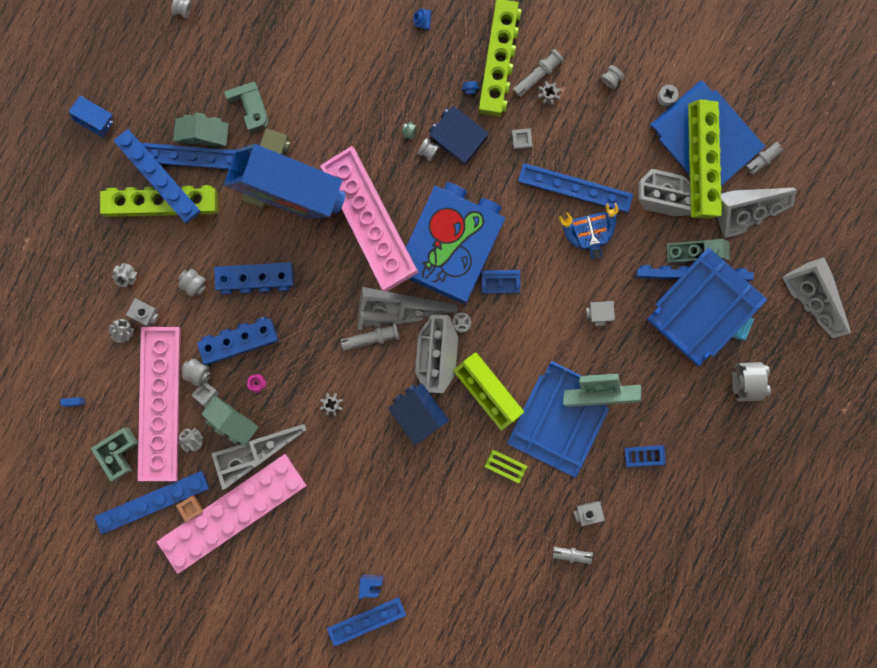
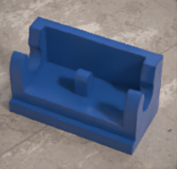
M79 96L68 111L71 120L104 138L113 123L111 120L113 115L82 96Z
M520 270L481 271L482 294L520 293Z
M362 575L360 578L359 599L379 596L381 590L376 589V586H382L384 576Z

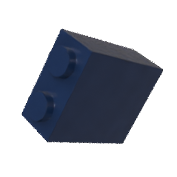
M452 106L450 109L446 108L440 116L442 118L438 124L434 123L430 128L429 139L435 144L440 145V148L463 166H466L486 141L489 133L456 107Z
M423 383L417 387L413 384L405 390L406 395H398L392 400L394 404L388 407L414 446L449 422Z

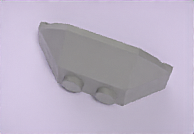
M651 169L638 182L639 202L644 210L671 216L691 215L690 181L684 176Z
M431 315L429 321L418 334L415 373L420 383H423L428 392L444 393L455 377L453 370L456 368L458 335L448 315Z

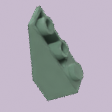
M724 239L667 244L668 263L695 262L708 247L724 261H730L729 241Z

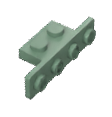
M619 374L580 376L579 383L581 389L565 390L563 399L564 407L641 402L642 388L641 385L621 386Z

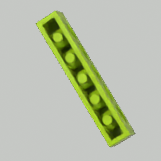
M496 0L479 114L501 117L502 111L506 112L507 100H504V94L509 93L510 82L506 81L507 75L512 74L513 64L509 62L510 56L514 57L516 46L512 45L513 38L517 39L519 27H515L516 20L520 21L522 9H518L519 2ZM509 19L511 24L504 25L501 21ZM506 37L508 42L500 43L498 39ZM498 55L504 56V57H505V61H503V62L497 61V60H496V56H498ZM499 73L503 78L495 80L493 75ZM495 91L499 93L500 97L494 99L489 94Z
M697 100L688 104L691 217L711 219L722 216L719 102Z
M203 185L199 189H194L193 186H182V190L192 202L196 196L202 197L201 202L195 204L201 211L200 214H218V191L213 186ZM127 187L124 191H118L117 188H106V191H100V214L104 217L177 215L165 200H163L162 204L156 205V199L162 196L154 187H144V190ZM140 197H144V203L138 206L137 200ZM125 198L124 205L118 206V200Z

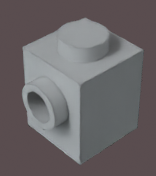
M135 298L126 315L151 327L159 318V310Z
M614 301L590 302L588 304L589 307H586V319H589L590 323H595V326H606V322H613L615 320Z
M600 501L576 506L577 511H573L576 523L580 522L581 526L605 521Z

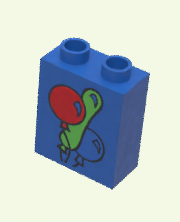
M257 144L236 149L223 185L307 219L330 217L331 212L337 214L345 200V192L339 190L343 179Z
M446 182L444 189L434 186L406 246L419 272L410 277L409 280L466 306L503 227L505 217L499 215L502 207L497 203L481 198L477 205L464 199L467 194L465 189Z

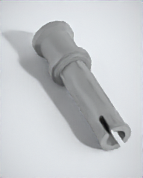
M552 49L551 54L544 60L541 59L538 63L539 66L513 88L516 91L515 93L521 98L546 74H551L558 64L563 63V57L558 51Z
M396 323L385 328L378 327L375 329L376 331L341 339L343 351L377 342L384 344L385 341L392 339L400 340Z

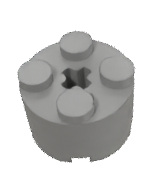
M762 362L735 364L734 367H737V371L732 374V386L734 394L739 396V398H736L737 401H763L766 396H770L771 389L767 379L770 372L768 365H763Z

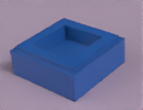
M82 397L60 399L62 407L85 405V398Z

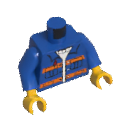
M616 203L615 208L609 210V204H606L605 207L608 214L602 212L572 219L566 213L568 218L565 221L559 216L566 239L574 247L579 248L580 251L589 249L591 259L603 257L600 246L608 244L616 228V214L618 212Z

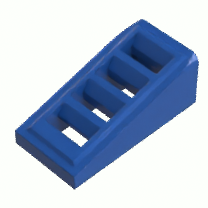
M665 445L624 448L626 467L666 464ZM647 450H651V461H648ZM655 450H659V460L657 461ZM632 451H635L636 462L632 463ZM639 451H643L644 462H640Z

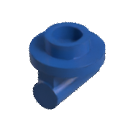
M420 8L414 13L413 21L416 27L430 30L431 10Z

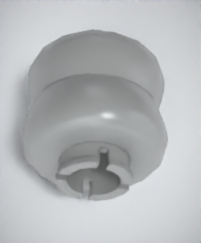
M190 269L188 272L184 270L178 278L180 280L178 287L190 297H194L196 294L200 296L206 288L204 286L206 279L198 275L194 269Z
M191 359L189 362L186 361L181 368V372H183L182 378L195 386H201L202 383L206 384L211 375L209 366L200 363L197 359Z

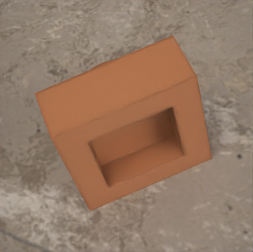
M195 495L176 505L185 522L203 513V509Z

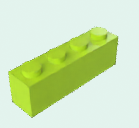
M476 352L453 370L501 431L524 413L522 408Z

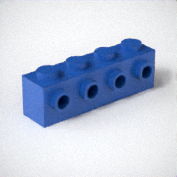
M291 262L214 267L215 290L221 292L222 295L232 294V291H240L241 294L251 293V290L258 289L259 292H271L270 289L278 288V291H290L289 288L294 287V272Z
M262 317L256 319L254 324L243 323L238 325L236 330L225 329L220 331L218 336L212 337V335L202 337V341L197 342L203 364L210 365L279 342L273 320Z

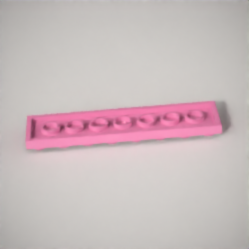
M351 146L320 165L323 172L343 179L339 189L345 192L342 210L382 290L387 292L419 273L355 148Z
M141 327L138 481H178L180 327Z
M284 454L206 507L203 513L188 522H184L162 537L157 543L177 574H179L307 485L290 459Z

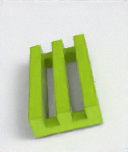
M492 450L484 467L520 483L528 466ZM494 455L521 467V471L494 459ZM493 462L518 474V478L491 466L490 463Z

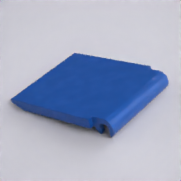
M700 80L649 126L656 130V135L660 137L658 141L690 176L688 104L697 100L719 102L721 185H723L758 154L765 145L716 89L712 91Z
M708 247L655 304L658 308L647 321L699 367L710 354L714 357L767 299Z
M551 361L544 376H539L523 408L524 413L520 415L506 444L576 478L610 408L606 407L607 405L564 407V391L581 389L579 380L582 375Z

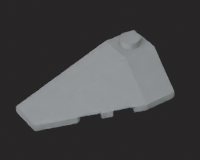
M796 189L735 190L722 193V216L717 217L723 237L728 238L743 234L753 224L759 225L763 223L762 220L770 215L776 216L794 206Z
M824 257L808 262L783 276L791 295L803 303V308L807 312L810 311L817 318L818 324L832 338L850 334L849 324L832 272Z

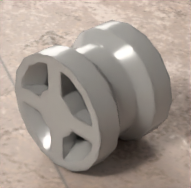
M173 0L171 13L173 15H182L183 18L187 19L191 13L192 1Z
M610 65L607 73L603 74L600 78L608 87L615 89L618 86L617 83L623 80L625 76L617 67Z
M673 85L662 87L657 96L659 104L663 107L673 105L678 98V90Z
M426 138L417 154L425 156L431 162L437 154L440 145L433 144L430 139Z
M458 313L454 316L452 324L455 331L464 333L471 327L469 315Z

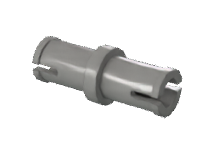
M775 142L766 151H761L756 159L746 165L747 170L750 169L749 172L754 175L765 165L768 166L772 159L784 151L782 147L779 148L781 145Z
M554 546L553 552L556 553H553L552 559L591 565L593 552Z

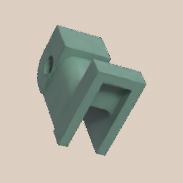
M255 81L224 91L229 103L242 100L247 115L244 116L250 134L262 131L268 126V116Z

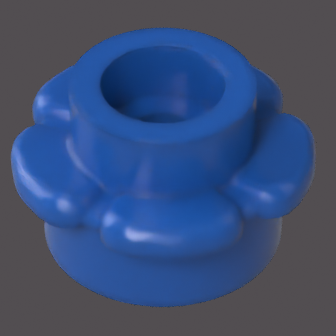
M468 81L462 83L463 88L461 91L465 92V95L476 94V90L480 89V87H478L477 81Z

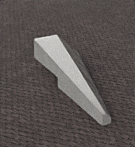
M362 287L359 299L357 329L363 330L364 327L373 325L377 328L381 327V324L392 322L402 324L421 321L424 317H430L431 315L449 313L456 315L458 308L455 304Z
M305 424L249 441L246 445L240 444L212 453L222 490L229 487L306 431Z

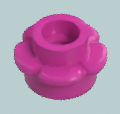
M260 374L251 375L247 380L248 389L255 393L261 392L266 386V381L263 380V376Z

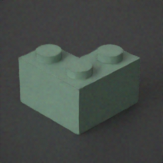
M203 113L183 115L182 118L175 119L173 141L186 145L200 143L215 148L226 146L229 124L221 122V119L217 117L207 118L206 114Z
M217 396L212 398L201 414L207 419L205 423L214 428V431L221 436L228 435L227 438L235 444L240 442L246 445L258 429V426L253 421L237 412Z
M124 427L91 448L110 481H117L133 471L123 454L137 446L138 441L130 428Z

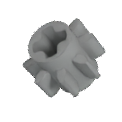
M546 81L544 88L539 86L538 90L542 93L537 98H542L543 105L550 103L553 106L554 100H560V97L556 94H559L561 89H556L555 82L548 84ZM551 91L552 95H550L549 97L546 96V93Z
M122 263L120 267L115 266L112 278L118 286L127 287L128 284H134L137 272H135L131 265Z
M118 319L113 321V325H110L108 333L112 334L111 339L115 342L124 343L133 336L134 329L131 328V323L127 320Z
M326 393L327 398L325 400L320 399L321 402H324V406L320 407V409H326L327 416L330 412L337 416L336 411L338 409L343 410L340 407L343 399L337 400V393L333 397ZM330 399L333 402L336 401V404L334 405L335 409L333 410L332 408L327 407Z
M196 428L192 431L185 429L181 432L178 443L185 452H188L189 449L195 452L202 446L203 437Z

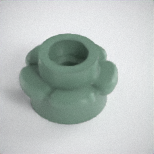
M412 121L404 124L401 134L404 135L405 139L412 140L414 138L417 125H414Z

